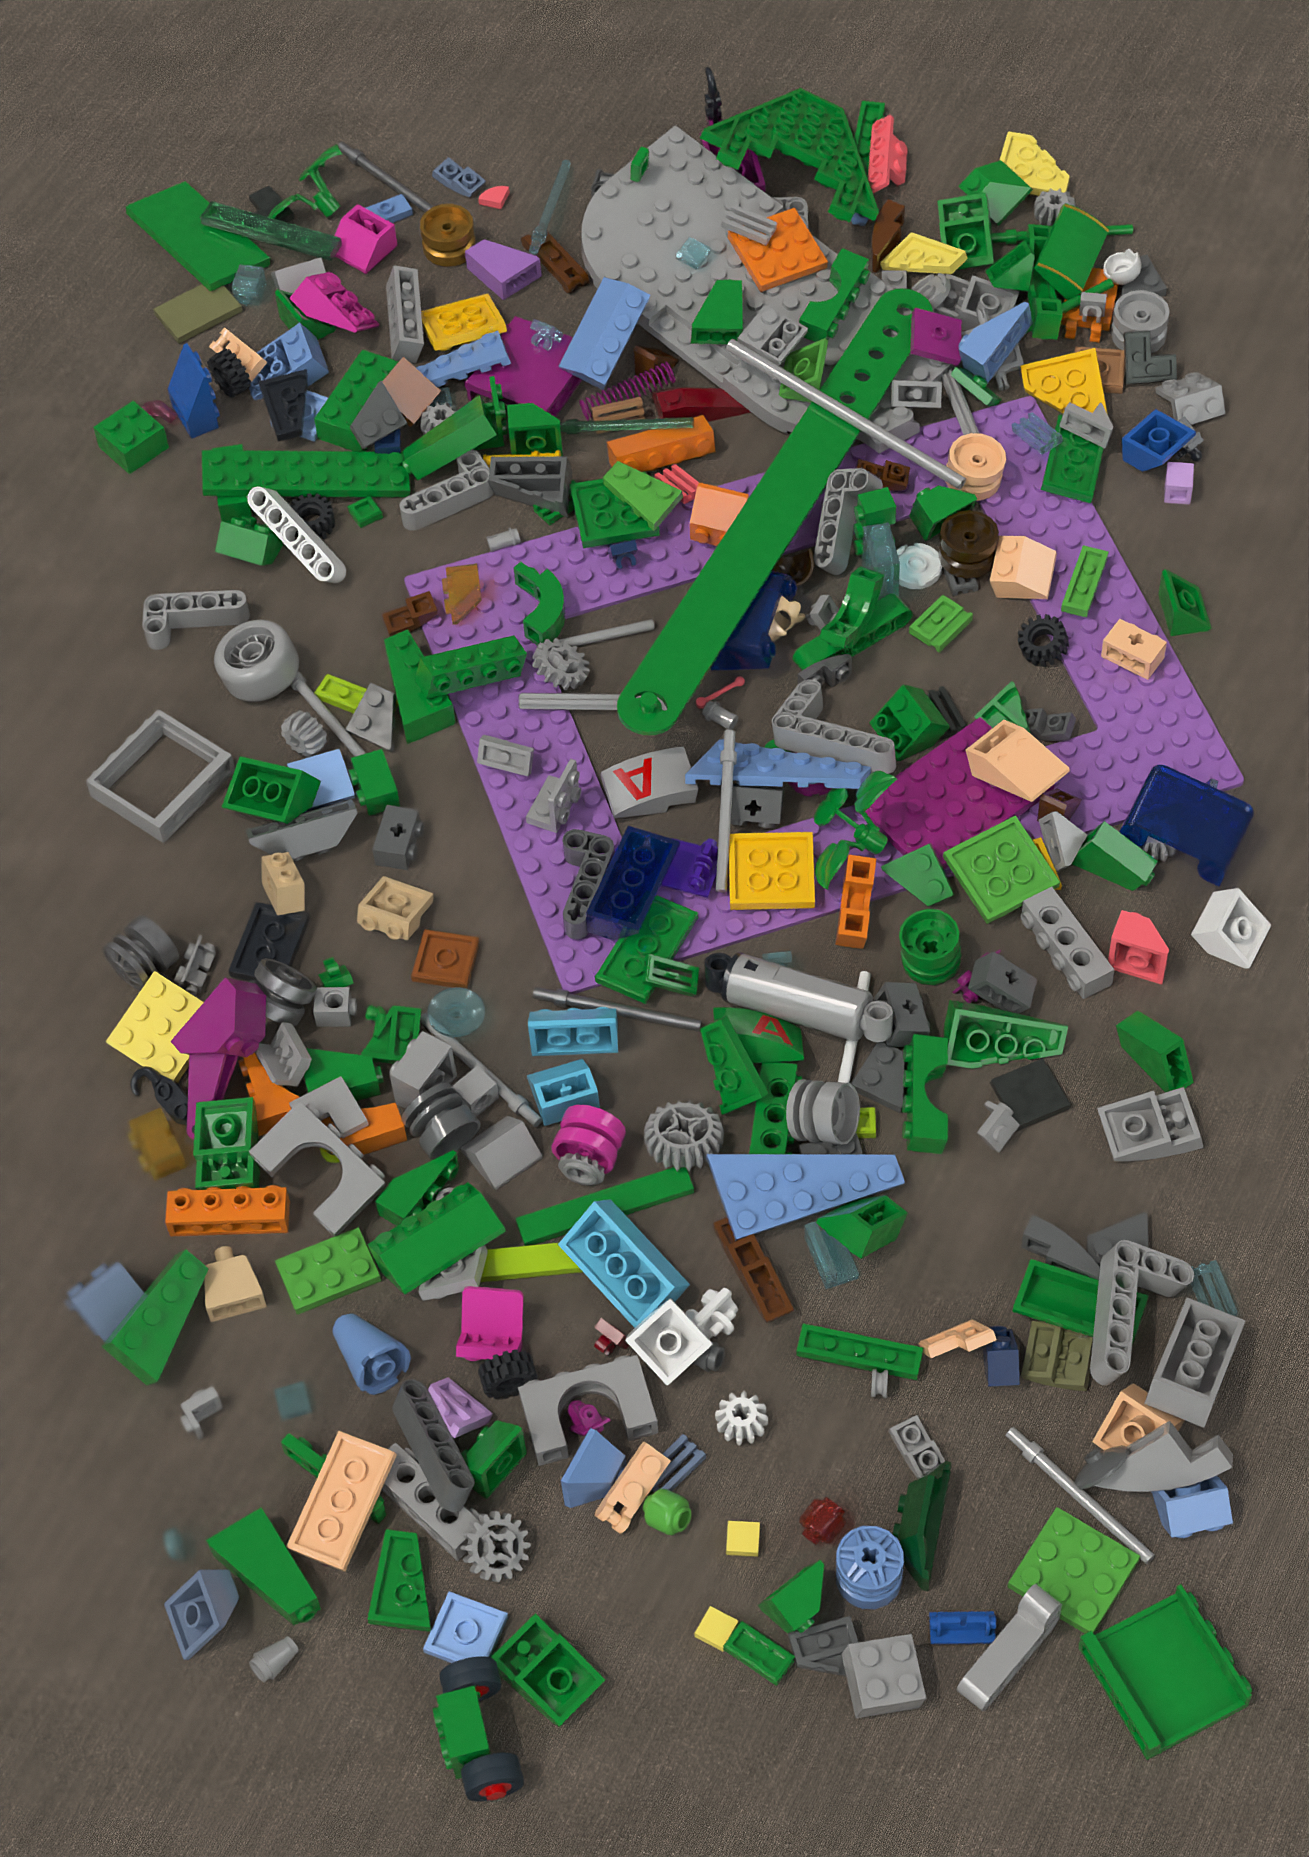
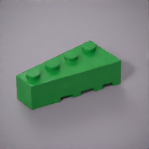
M407 629L384 639L387 661L406 743L410 744L456 724L453 704L447 694L427 699L415 682L420 657H424L409 630Z

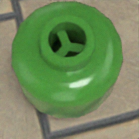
M668 1489L657 1490L649 1495L643 1504L646 1524L666 1535H674L685 1530L690 1522L692 1512L688 1500Z

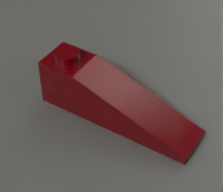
M672 387L651 393L662 426L701 415L705 417L707 422L752 413L722 388Z

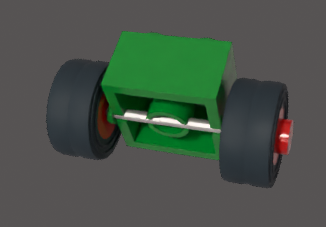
M477 1656L449 1664L440 1672L443 1694L436 1695L438 1707L432 1708L446 1769H453L456 1779L462 1778L465 1795L471 1801H490L508 1796L518 1791L524 1784L520 1761L517 1755L513 1753H490L479 1705L480 1701L492 1697L501 1689V1679L498 1674L497 1663L491 1657Z

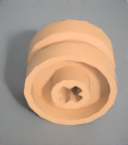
M980 433L960 436L953 442L950 448L946 466L965 477L966 482L959 490L945 481L948 488L975 494L977 501L994 495L1001 484L1002 473L1006 463V453L1002 445L993 437Z

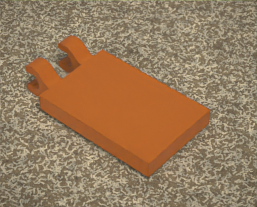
M1092 268L1082 292L1107 280L1104 275V269ZM1114 284L1113 288L1102 293L1107 294L1105 314L1104 317H1101L1099 323H1096V317L1087 316L1086 322H1083L1082 316L1079 315L1080 305L1064 313L1061 324L1066 325L1065 338L1075 339L1077 327L1091 328L1090 341L1099 343L1102 330L1110 331L1119 284Z

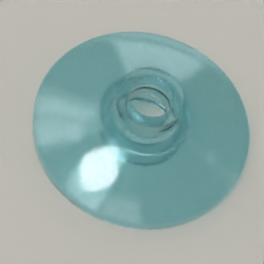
M461 987L445 989L434 996L429 1003L427 1011L428 1020L438 1033L449 1037H462L474 1032L482 1024L485 1017L484 1003L475 992Z

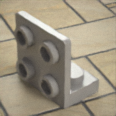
M569 760L560 779L548 775L526 815V822L528 824L554 833L558 832L561 824H566L572 804L577 803L581 795V788L578 782L580 772L577 771L576 760Z

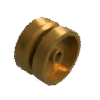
M440 204L430 208L423 214L420 220L423 253L426 258L433 264L443 267L465 263V251L471 246L476 245L473 217L470 212L459 205Z

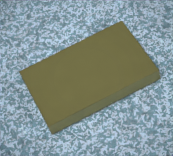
M201 284L154 308L153 311L158 320L180 344L242 312V307L225 286L209 291Z

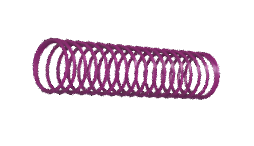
M665 362V365L661 363V369L658 366H656L655 371L652 368H650V374L648 371H645L644 375L642 373L639 374V378L634 375V381L631 378L628 379V383L624 380L623 386L621 383H618V389L615 385L612 386V390L607 387V393L604 390H602L601 396L600 393L597 392L596 398L594 395H591V401L588 397L585 398V402L580 399L579 404L587 421L590 420L588 413L591 419L593 420L587 400L590 402L592 407H595L593 402L594 398L598 406H601L598 399L599 395L605 405L606 402L603 392L607 396L609 402L612 403L609 395L610 390L615 401L618 402L614 391L615 388L619 396L621 397V400L623 401L624 399L620 391V385L623 391L625 392L627 399H630L626 391V383L633 395V398H636L633 393L630 380L634 384L639 397H642L637 387L635 377L639 381L646 396L647 393L643 386L641 376L644 378L646 384L648 385L650 393H652L651 387L647 380L646 373L652 380L656 391H658V389L654 382L652 371L654 372L661 388L663 389V385L658 376L657 368L661 372L664 381L668 386V382L665 378L662 365L666 369L671 382L674 384L676 380L669 363Z

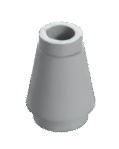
M287 1636L283 1640L281 1639L254 1653V1658L249 1661V1665L262 1682H266L268 1679L273 1680L299 1650L295 1642Z

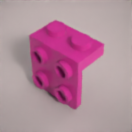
M465 1287L462 1292L461 1335L456 1345V1357H464L469 1361H479L481 1359H493V1355H503L504 1351L511 1353L512 1350H518L520 1352L523 1338V1292L512 1289Z

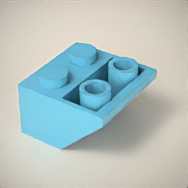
M583 1059L527 1075L544 1126L561 1121L564 1112L570 1106L589 1105L600 1108L597 1087L590 1068Z

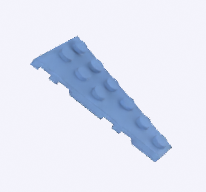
M719 739L685 774V784H695L697 779L710 780V785H721L723 765L720 764V753L724 749V739ZM735 742L737 764L734 765L733 780L739 786L783 787V782H798V787H808L809 784L824 783V786L827 788L859 789L864 780L871 774V767L863 766L858 762L846 763L835 761L831 757L819 758L810 756L807 753L786 752L781 748L769 749L759 747V745L754 743L742 744Z

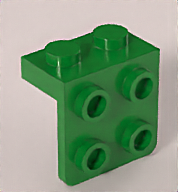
M494 376L489 377L492 402L485 404L493 415L497 435L475 447L474 450L504 446L503 435H508L506 420H501V418H506L504 402L498 401V399H503L501 384L495 383Z

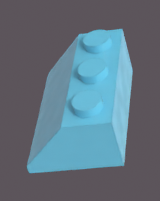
M598 1007L585 1010L570 1008L560 1011L542 1009L530 1012L528 1031L532 1056L618 1053L616 1008Z

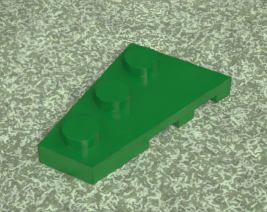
M386 1529L367 1618L369 1624L431 1632L417 1533Z

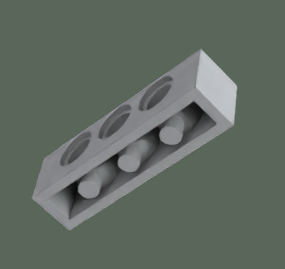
M393 266L386 284L391 356L395 361H400L404 357L410 363L416 364L424 345L418 270Z
M1053 887L1023 901L1022 913L1020 915L1022 923L1027 929L1030 928L1033 931L1038 945L1043 950L1046 949L1053 965L1057 970H1062L1067 977L1070 988L1074 992L1077 991L1082 999H1085L1112 985L1114 968Z
M395 1442L388 1450L395 1452L397 1456L382 1487V1491L454 1559L459 1561L468 1552L460 1549V1546L468 1544V1539L462 1535L463 1533L472 1532L469 1526L470 1521L480 1523V1514L473 1508L467 1510L465 1507L457 1512L446 1510L438 1503L437 1499L431 1503L421 1502L424 1497L435 1495L420 1465L417 1463L418 1461L414 1453L407 1447L403 1450ZM410 1475L414 1477L411 1482H400L404 1476ZM448 1516H456L458 1518L451 1524L443 1522Z

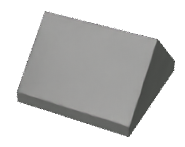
M317 258L273 271L271 276L277 289L294 293L307 276L326 273L322 258Z
M506 1116L460 1148L462 1153L495 1191L543 1158L523 1121L510 1116Z

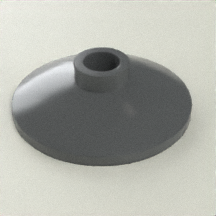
M1121 1445L1101 1451L1100 1448L1090 1451L1084 1458L1087 1463L1077 1475L1075 1485L1079 1489H1086L1105 1480L1125 1462L1129 1455L1128 1448Z

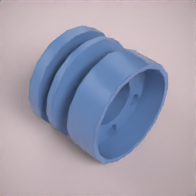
M861 1526L851 1530L841 1539L836 1551V1585L840 1594L851 1605L861 1609H878L888 1605L898 1595L902 1585L903 1550L898 1539L888 1530L877 1526Z

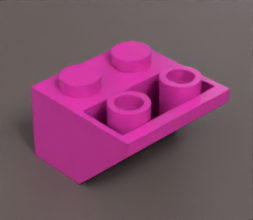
M357 204L342 217L329 248V253L367 274L398 246L395 225Z

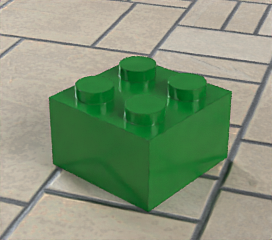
M134 400L93 427L98 447L129 475L169 448L164 427Z

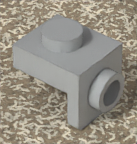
M987 1100L984 1106L990 1111L991 1115L978 1130L977 1134L992 1150L999 1153L1020 1125L1012 1117L1014 1112L1007 1105L1001 1102L996 1105Z
M211 1386L208 1389L199 1390L189 1400L180 1404L184 1416L180 1417V1420L188 1434L194 1432L198 1440L202 1439L204 1435L198 1422L223 1409L219 1395L214 1387Z

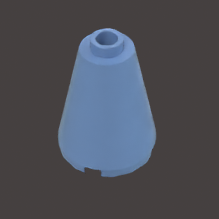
M356 1314L342 1315L336 1320L332 1331L333 1336L357 1386L363 1392L367 1391L371 1395L385 1392L399 1381L396 1378L402 1370L406 1373L409 1368L411 1357L405 1345Z

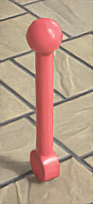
M738 676L734 682L706 698H697L696 706L699 709H703L707 702L736 686H743L745 679L742 676Z

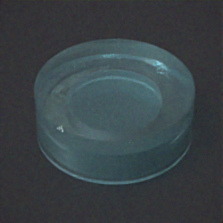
M176 1527L165 1530L163 1538L171 1560L176 1561L185 1558V1548L179 1530Z

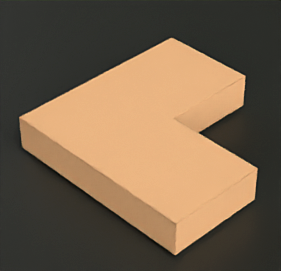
M971 1319L920 1341L919 1346L923 1347V1354L933 1358L957 1347H961L969 1352L995 1341L996 1337L992 1329Z

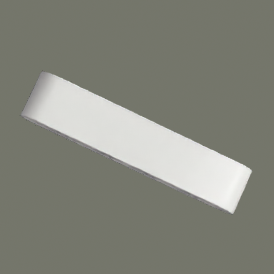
M254 487L250 490L247 498L250 507L318 580L339 583L344 579L346 568L342 561L278 492L263 487ZM264 495H265V496H266V501H265V503L263 504V503H262V499H263V497H264ZM280 513H282V519L279 522L278 518ZM298 530L299 535L298 538L295 540V533ZM315 548V555L312 558L311 552ZM331 565L332 571L328 576V568Z

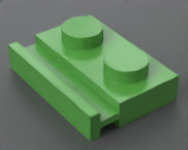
M942 595L909 626V634L929 647L932 645L940 653L973 620V613L965 612L962 606Z

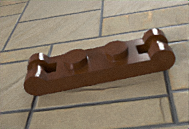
M544 227L536 229L532 235L527 234L521 237L523 247L540 259V262L559 281L566 293L574 291L578 285L583 286L589 283V277L585 270Z

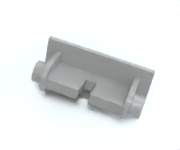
M201 935L195 944L189 943L183 957L188 960L185 967H179L174 979L178 983L177 986L186 989L185 991L193 996L201 992L207 973L197 970L198 967L208 971L216 955L214 945L210 943L203 945L200 943Z

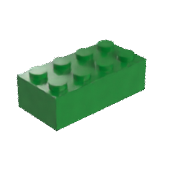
M362 349L314 418L318 439L351 451H365L366 448L362 449L349 427L378 382L384 380L398 361Z

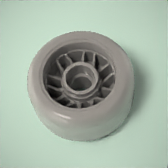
M252 620L234 627L221 639L215 650L214 665L226 689L234 697L247 702H259L277 696L292 683L298 672L299 656L284 628L269 620Z

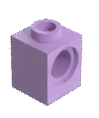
M1167 463L1164 503L1190 504L1193 489V463Z

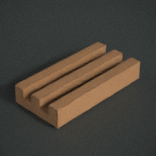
M641 397L592 407L596 434L646 423ZM637 406V409L624 412H615L611 415L598 417L599 414Z

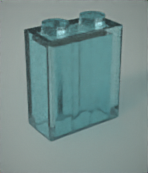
M889 523L863 526L862 567L885 575L878 600L893 593L899 597L900 562Z

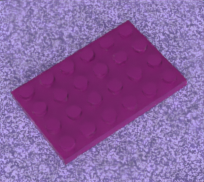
M981 717L896 775L895 777L898 780L890 785L865 811L872 822L880 828L879 831L887 836L888 841L902 855L931 843L945 870L949 867L943 858L945 851L1015 815L1019 817L1039 802L1041 795L1031 802L972 776L966 749L992 729ZM1053 784L1045 792L1053 790L1055 785Z

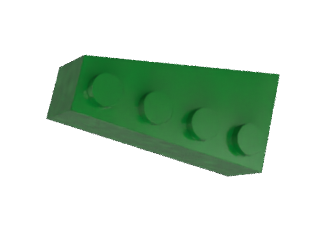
M187 1249L175 1254L101 1347L145 1385L148 1386L158 1382L209 1268Z

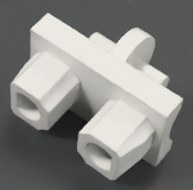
M724 1287L720 1292L709 1289L702 1296L701 1302L704 1308L699 1313L694 1309H689L685 1314L710 1339L720 1331L727 1335L734 1331L731 1320L736 1316L735 1313L738 1311V1307L731 1298V1291Z

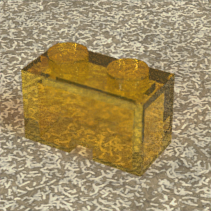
M161 1107L128 1121L132 1131L127 1134L134 1150L140 1149L142 1155L138 1156L139 1163L144 1173L150 1171L154 1181L187 1167L175 1136L170 1131V1126Z

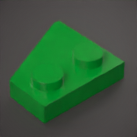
M1012 681L974 716L975 719L981 717L992 728L1002 720H1006L1023 727L1031 733L1018 688Z
M931 843L881 866L882 871L927 906L955 894Z
M392 1005L385 1019L373 1034L370 1042L361 1052V1055L372 1056L373 1062L394 1064L396 1061H400L405 1055L411 1040L417 1039L419 1036L421 1008Z

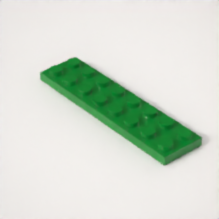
M202 450L203 496H248L250 490L254 487H263L275 490L283 497H299L301 495L307 497V494L312 493V497H315L316 494H319L321 497L410 496L409 474L402 464L404 460L403 452L380 454L366 451Z

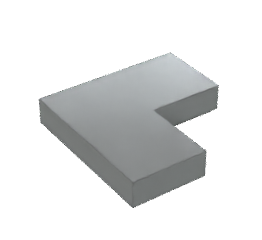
M341 1076L289 1103L291 1109L299 1101L305 1106L310 1103L321 1114L320 1121L330 1116L337 1130L343 1135L342 1139L369 1125L368 1120Z

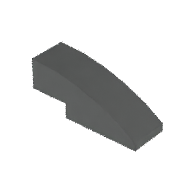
M1032 1215L1023 1233L1021 1248L1046 1258V1264L1099 1280V1265L1079 1243L1053 1224Z

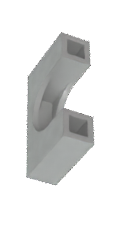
M299 1101L249 1153L272 1177L295 1153L302 1149L321 1147L332 1152L342 1165V1179L337 1189L313 1212V1216L335 1237L386 1187L385 1182L382 1180L385 1175L373 1164L368 1167L361 1160L364 1155L353 1144L347 1147L340 1140L343 1135L331 1123L328 1126L324 1125L319 1120L321 1114L310 1103L305 1106Z
M627 1355L620 1356L614 1359L613 1362L602 1365L597 1363L590 1364L583 1370L572 1373L561 1372L553 1378L542 1381L532 1380L524 1384V1386L518 1387L521 1405L538 1466L569 1458L560 1424V1417L563 1409L571 1400L584 1394L605 1396L617 1406L628 1441L658 1434L657 1418L638 1355L631 1357Z

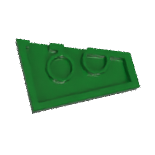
M728 1016L713 1021L700 1029L708 1062L713 1065L716 1079L713 1080L715 1091H720L722 1104L719 1105L721 1115L761 1099L768 1094Z

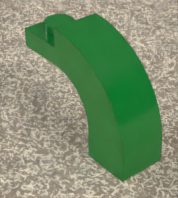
M519 562L513 568L515 584L539 601L536 609L523 619L524 635L537 646L540 642L544 643L546 639L553 643L554 639L562 631L565 622L562 586L550 570L546 569L539 574L535 568L528 567L524 563Z
M861 566L852 572L843 603L834 619L821 629L819 639L827 641L833 647L852 649L870 621L885 575Z

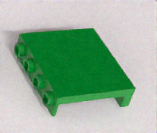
M1181 1584L1177 1586L1175 1594L1096 1635L1091 1630L1080 1636L1078 1646L1146 1760L1248 1707L1252 1696L1251 1686L1244 1675L1239 1676L1233 1666L1234 1660L1226 1647L1221 1648L1215 1638L1216 1631L1208 1619L1204 1620L1202 1618L1194 1595L1191 1592L1187 1593Z

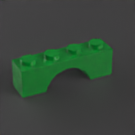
M843 248L840 250L831 265L829 282L837 289L838 293L826 301L809 302L799 319V324L808 328L804 338L817 342L824 338L829 340V338L833 339L839 328V321L845 320L849 312V304L851 302L855 303L860 292L859 287L861 284L865 285L869 279L871 272L868 270L869 259Z
M913 1034L910 1044L905 1045L903 1052V1062H908V1065L903 1075V1087L907 1088V1095L903 1099L902 1111L907 1113V1121H904L902 1138L907 1139V1151L942 1154L948 1141V1114L932 1105L926 1095L925 1085L932 1080L942 1078L948 1064V1038Z

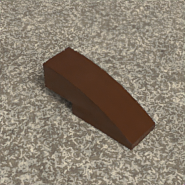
M889 199L880 210L873 229L871 262L872 271L875 273L881 268L880 262L901 243V227L904 225L905 206Z

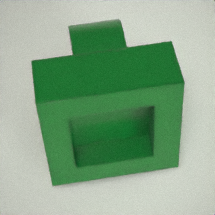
M334 957L323 960L326 971L318 974L323 987H346L354 984L352 976L345 965L338 966Z

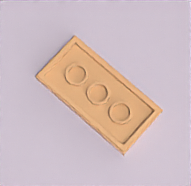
M338 1431L286 1547L293 1552L345 1572L397 1454L391 1450Z

